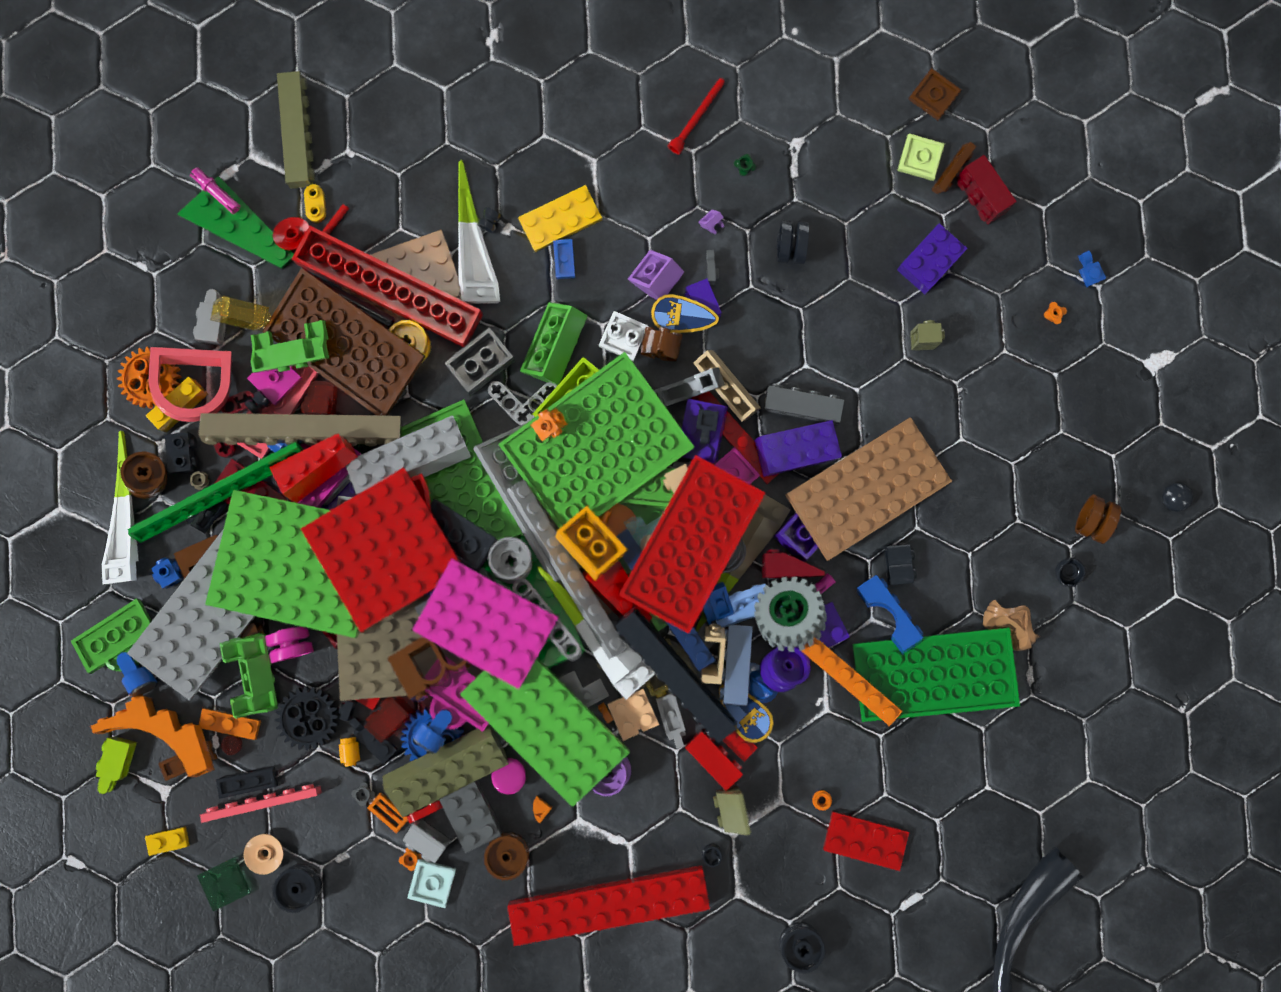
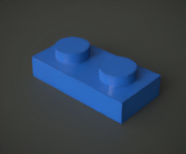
M572 239L553 240L556 279L575 278Z

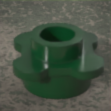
M744 154L739 160L736 159L734 161V166L739 169L741 176H746L749 171L756 169V164L753 163L748 154Z

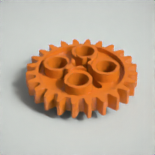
M146 347L145 351L138 348V354L132 351V358L126 356L125 358L128 362L120 363L124 369L118 370L122 374L121 377L117 378V380L122 381L118 387L124 389L121 394L128 395L126 400L132 401L133 405H139L141 408H145L147 405L148 408L153 409V405L156 406L152 399L149 379H147L149 377L151 348ZM145 363V368L140 371V365ZM161 364V367H164V371L160 374L159 388L164 397L169 395L175 389V386L180 385V383L176 382V379H180L182 376L176 374V372L180 371V368L174 367L176 364ZM140 381V387L135 389V384Z

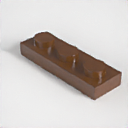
M972 142L962 145L931 189L934 193L946 192L952 186L951 181L962 172L963 164L968 162L974 155L973 150L976 146Z

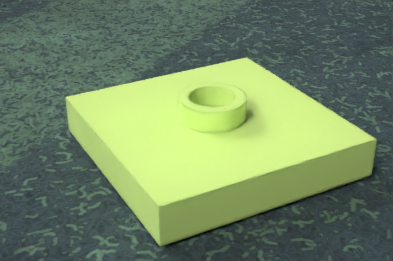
M908 134L897 171L934 181L945 144Z

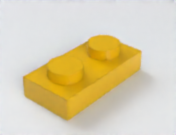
M186 827L145 836L149 856L190 846Z

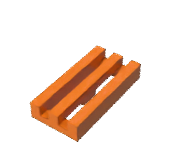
M380 792L368 806V809L397 834L408 819L405 816L401 820L379 801L380 799L400 815L392 801ZM375 804L378 807H380L386 814H388L393 820H395L399 825L396 826L388 818H386L380 811H378L374 807Z

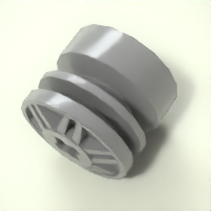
M513 537L503 538L492 546L489 553V565L500 581L514 584L516 580L525 579L530 574L532 557L527 545L521 540ZM511 558L515 561L512 567L507 564Z

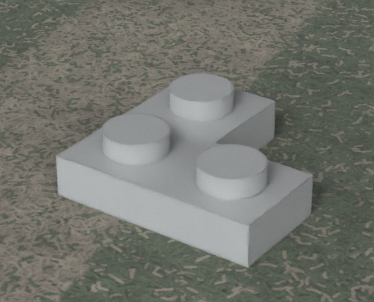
M575 671L559 678L587 708L609 696L601 679L583 687Z

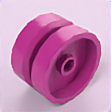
M303 626L290 627L265 636L268 647L280 646V648L269 653L271 663L314 652L312 642L299 643V640L305 639L310 635L308 628Z

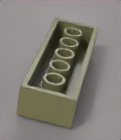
M488 724L483 732L477 728L443 745L437 754L429 752L384 775V791L403 818L509 763L503 746L490 724Z

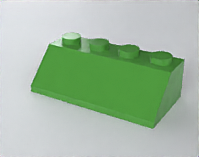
M549 302L520 372L544 382L559 385L574 347L578 342L581 330L585 325L587 315L573 306Z

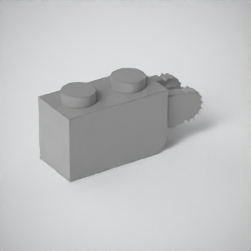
M210 289L206 291L205 301L200 302V306L196 310L197 325L193 329V336L200 343L223 346L228 312L221 306V294L215 289Z

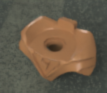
M996 600L990 602L983 617L984 627L989 630L1010 628L1014 651L1032 648L1031 645L1036 643V639L1040 636L1033 632L1030 609L1024 605L1007 609L1001 607Z

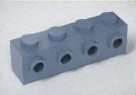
M729 625L728 630L725 629L727 649L724 652V661H726V668H723L722 680H725L724 688H720V700H723V705L747 706L752 626Z

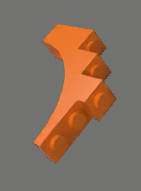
M143 695L132 697V701L125 703L126 709L116 712V716L101 718L97 720L98 723L91 725L92 732L95 734H105L122 729H140L157 736L176 752L183 762L188 777L197 778L215 770L201 726L193 725V723L180 726L177 713L168 709L156 712L151 697Z

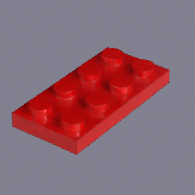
M832 811L823 850L900 871L909 832Z

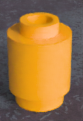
M356 737L340 739V763H345V767L357 765L356 761H360L359 742H356Z

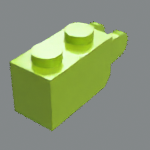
M116 736L109 737L104 741L102 745L103 754L96 765V777H100L98 782L99 793L106 794L107 792H112L117 781L127 777L137 742Z

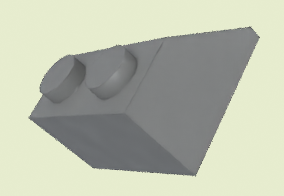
M422 819L413 823L403 839L408 849L412 851L417 850L422 854L421 857L429 863H436L451 841Z

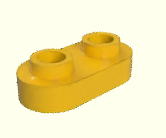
M312 184L307 186L304 191L306 216L311 222L320 223L326 217L325 196L323 190L318 185ZM312 191H316L314 196L310 195ZM314 209H318L316 214H312Z

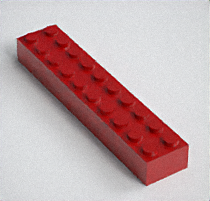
M310 225L292 257V260L297 265L399 316L416 322L420 326L462 347H465L470 342L483 316L480 309Z
M702 865L509 901L507 906L514 946L710 910Z

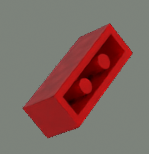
M701 730L685 745V748L727 791L743 775L740 771L742 767L735 759L731 761L727 757L729 753L721 745L717 747L713 743L715 738L711 739L707 732L704 733Z

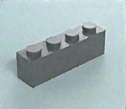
M772 384V386L767 388L763 411L819 422L833 420L835 425H838L841 421L844 400L840 399V396L831 394L828 397L821 396L820 392L810 391V393L802 392V389L791 387L790 390L783 388L784 386L780 384Z

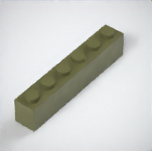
M299 71L277 73L285 181L290 189L307 187L313 184L312 180H315L314 169L311 168L313 153L309 146L312 143L311 133L308 132L310 116L306 110L309 107L308 97L305 96L307 80L303 78Z

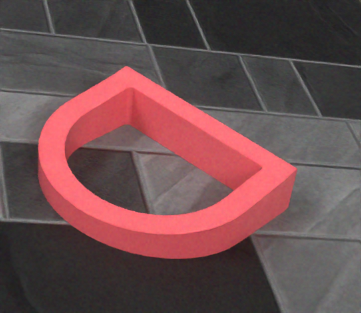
M151 347L149 387L154 403L164 414L179 421L196 422L200 421L201 413H218L223 408L229 398L231 388V351ZM161 364L221 367V383L218 393L209 403L199 408L185 409L171 404L163 396L159 388Z

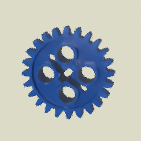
M424 707V713L417 710V717L411 714V721L406 720V727L402 728L404 735H401V740L405 741L402 743V748H407L405 755L411 754L410 761L429 753L412 740L413 734L421 723L428 725L430 721H433L427 707ZM464 727L445 729L441 735L448 734L452 739L446 740L443 745L463 736L461 733L464 732Z

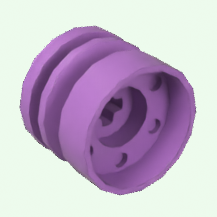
M627 757L613 768L611 775L607 774L592 788L595 793L602 796H611L618 793L625 786L631 776V764Z

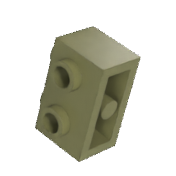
M928 320L924 321V324H917L910 332L911 350H934L945 338V331L941 328V323Z

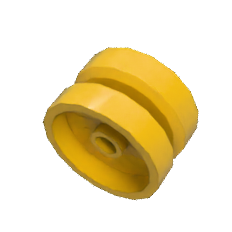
M401 320L389 328V330L404 341L411 342V346L426 356L424 360L429 356L431 341L428 334L418 323L411 320Z

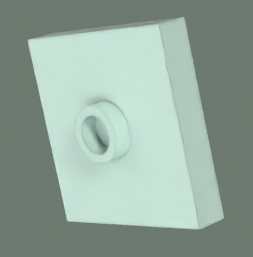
M418 859L408 899L446 908L457 868Z

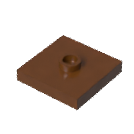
M931 68L910 95L909 100L939 121L959 95L961 89Z

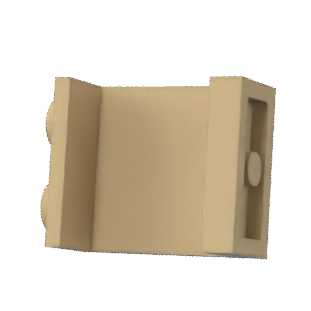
M710 624L705 626V641L719 642L717 664H709L701 670L702 683L721 684L726 641L725 629L721 625Z

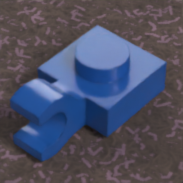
M1090 251L1078 256L1084 267L1079 272L1086 287L1106 279L1099 262L1093 263Z

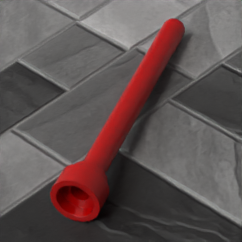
M723 78L718 79L679 137L670 141L668 148L673 153L680 155L683 151L684 141L725 84Z

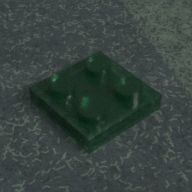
M235 857L197 875L212 911L251 893Z

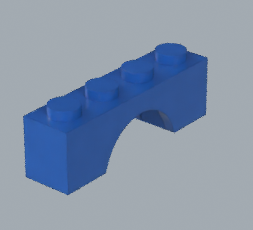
M875 575L857 587V593L868 608L882 607L893 615L896 629L892 634L891 640L903 655L922 642L923 632L918 625L914 626L910 621L912 618L906 609L902 610L898 605L900 601L896 595L890 594L887 590L888 585L883 578L879 579Z

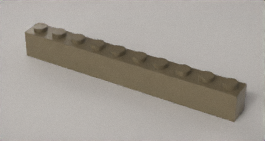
M201 413L199 437L202 442L209 445L217 443L236 445L237 443L277 445V443H285L289 445L297 442L313 446L338 433L350 442L352 446L365 444L372 447L377 444H387L401 438L402 422L401 416Z

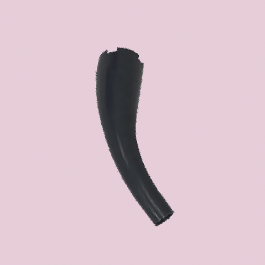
M1055 846L1043 856L1030 872L1006 915L996 948L993 992H1012V980L1010 979L1012 962L1024 934L1050 907L1084 878L1078 869Z

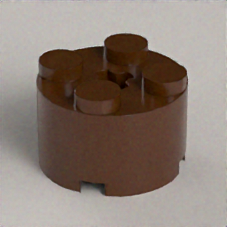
M645 327L640 354L653 359L656 357L661 358L662 361L676 362L683 335L676 332L670 333L671 330L668 328L660 327L658 331L656 328Z

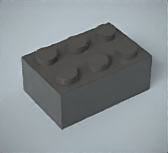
M489 327L444 364L469 395L472 396L514 363L515 359Z
M478 780L439 799L465 853L501 836L503 833Z

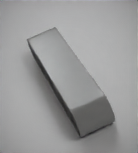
M518 579L514 582V593L530 602L539 600V607L554 614L526 579ZM527 585L528 589L525 593L521 594L518 592L520 586ZM557 619L549 637L568 660L579 659L582 654L580 645L560 620ZM557 631H564L562 639H555ZM573 645L576 646V653L573 655H568V647Z

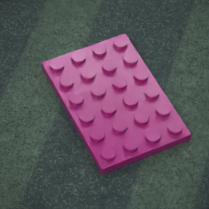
M451 559L413 631L519 689L559 617L458 561Z

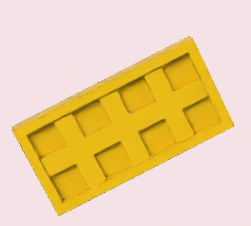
M586 185L518 217L534 251L537 252L554 244L553 240H562L601 221L602 217Z

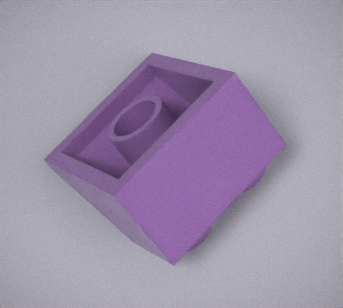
M649 250L628 280L650 297L658 299L669 294L684 271L672 258Z

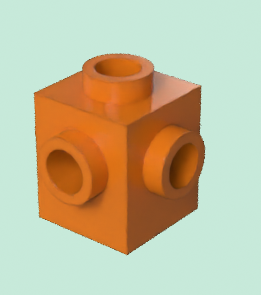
M557 408L551 411L548 409L542 411L538 415L539 419L531 424L542 441L551 436L553 438L563 433L562 428L567 425L563 414Z

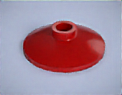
M298 217L282 220L273 231L274 242L284 250L297 249L309 227L308 223Z

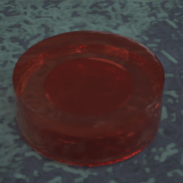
M234 735L225 737L221 743V748L227 755L237 754L243 746L241 738Z

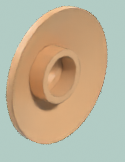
M257 835L247 843L244 849V861L247 867L257 874H269L275 871L283 860V847L279 840L272 835ZM264 849L269 852L268 856L263 855Z

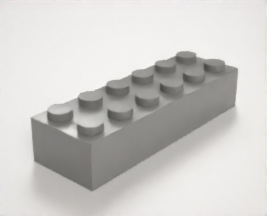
M452 415L366 452L350 462L346 468L355 492L358 495L403 467L406 468L410 477L421 473L426 477L470 458L471 455Z

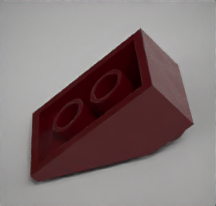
M768 550L761 556L762 578L825 576L824 571L786 553H780V550Z

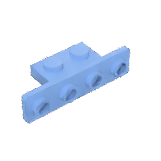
M766 584L755 585L751 589L737 591L730 595L729 598L734 614L716 621V623L721 625V627H727L755 617V602H759L757 598L759 593L765 594L763 588Z

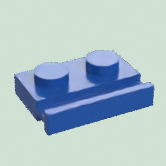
M723 582L715 585L703 607V612L709 625L712 624L711 621H719L734 614L726 586Z

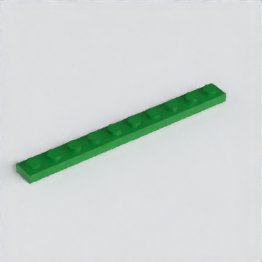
M297 442L289 444L277 452L254 462L250 466L128 528V535L141 543L232 496L233 490L242 491L273 475L269 467L304 449Z

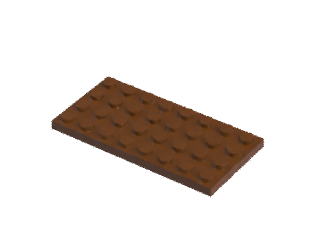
M301 268L264 328L263 333L272 332L273 340L278 344L306 339L304 324L325 320L328 334L326 344L329 358L308 363V366L376 416H388L426 356L305 268Z

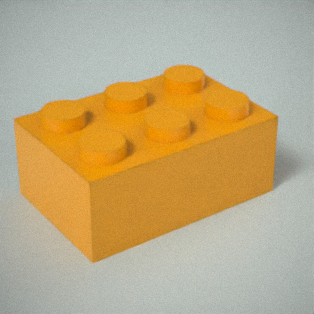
M587 506L563 525L555 536L595 581L620 560L627 551L625 546Z

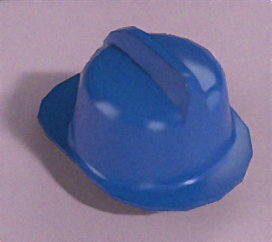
M750 663L748 694L761 703L772 701L778 692L770 689L764 683L760 675V665Z

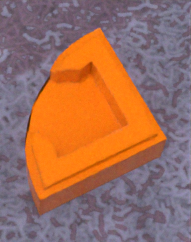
M603 702L598 705V709L607 723L613 721L612 714Z
M537 795L533 802V813L536 820L541 823L552 809V806Z

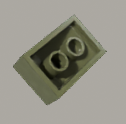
M739 786L731 787L727 791L725 789L716 790V796H713L715 808L720 810V816H717L719 828L723 827L725 833L751 834L743 794Z

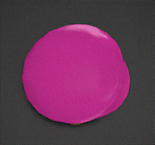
M507 758L508 765L492 772V783L499 792L511 795L518 792L525 784L526 772L523 764L518 760Z

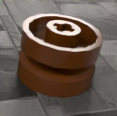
M145 451L136 452L128 456L122 463L120 470L121 479L128 491L135 497L143 499L153 498L161 494L166 488L168 482L167 470L161 459L155 454Z
M1094 494L1091 495L1079 513L1075 532L1084 537L1091 535V539L1098 543H1106L1118 525L1121 506L1111 501L1105 504V499Z
M503 832L501 836L491 840L486 848L484 864L488 872L494 878L500 880H512L518 877L527 865L530 856L529 846L526 840L519 834ZM505 854H509L508 859L504 857Z

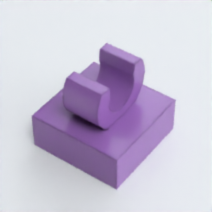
M711 210L699 221V224L702 228L716 234L717 232L714 229L716 224L719 227H724L723 222L720 221L723 216L719 211Z

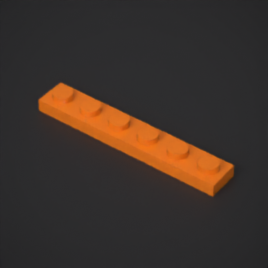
M814 637V644L812 646H809L808 643L804 644L805 649L801 650L886 724L890 726L902 713L901 709L820 640Z

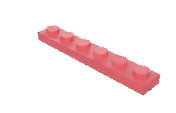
M314 784L302 786V790L295 791V788L284 790L282 795L276 796V793L263 795L264 799L257 800L256 797L245 799V803L239 805L237 801L225 804L226 808L219 809L218 806L206 809L205 813L200 815L201 822L318 796L322 793L321 787H314Z

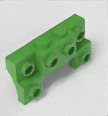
M325 320L305 323L306 339L274 344L272 332L268 331L251 335V366L253 373L278 369V372L290 371V367L296 366V369L306 368L308 363L328 359L329 354L326 344L328 334Z
M257 633L245 638L237 637L219 643L223 662L228 663L235 660L239 662L244 694L230 699L233 717L238 719L247 715L278 709L274 689L275 678L271 672L270 665L272 663L268 655L265 635Z

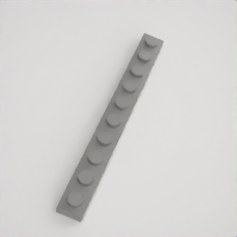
M524 480L508 488V494L608 659L626 650L627 647L571 555L555 538L557 532L526 481Z

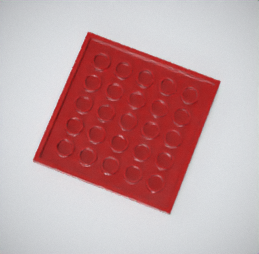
M405 467L300 528L360 632L365 631L435 589L451 559L461 563Z

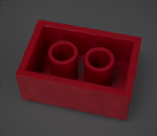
M985 155L967 165L957 178L959 188L966 192L970 204L977 208L980 218L986 221L988 225L1006 214L1017 202Z

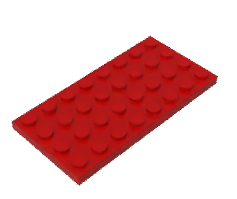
M695 455L619 596L689 633L761 503L765 492Z

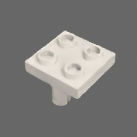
M614 311L599 343V347L619 356L626 352L631 361H634L643 341L645 327L649 326Z

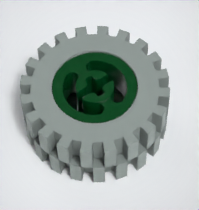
M782 577L781 583H777V580L772 581V587L769 588L766 585L763 588L765 594L759 593L757 596L759 602H755V618L760 633L765 641L768 640L769 645L775 647L777 644L778 649L781 651L788 647L789 652H794V647L799 646L801 651L805 649L804 644L808 643L809 646L814 644V637L819 640L821 637L820 630H825L826 613L820 592L816 591V587L813 584L808 586L807 580L802 579L801 583H799L797 577H792V581H788L787 577ZM798 606H802L804 609L801 617ZM779 608L782 615L780 619L776 616Z

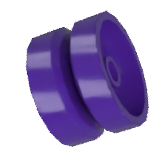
M776 647L762 659L760 664V675L764 683L776 692L792 690L797 685L803 683L810 673L808 656L800 651L799 647H794V652H789L788 647H785L784 651Z

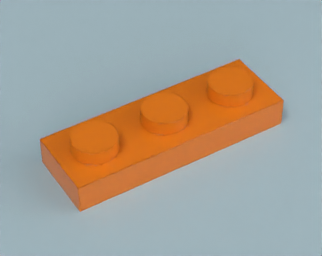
M203 708L198 726L206 730L256 740L261 720L249 717L236 719L233 717V714Z

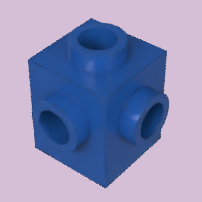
M162 558L156 562V566L151 568L154 580L162 588L169 589L184 580L175 559Z

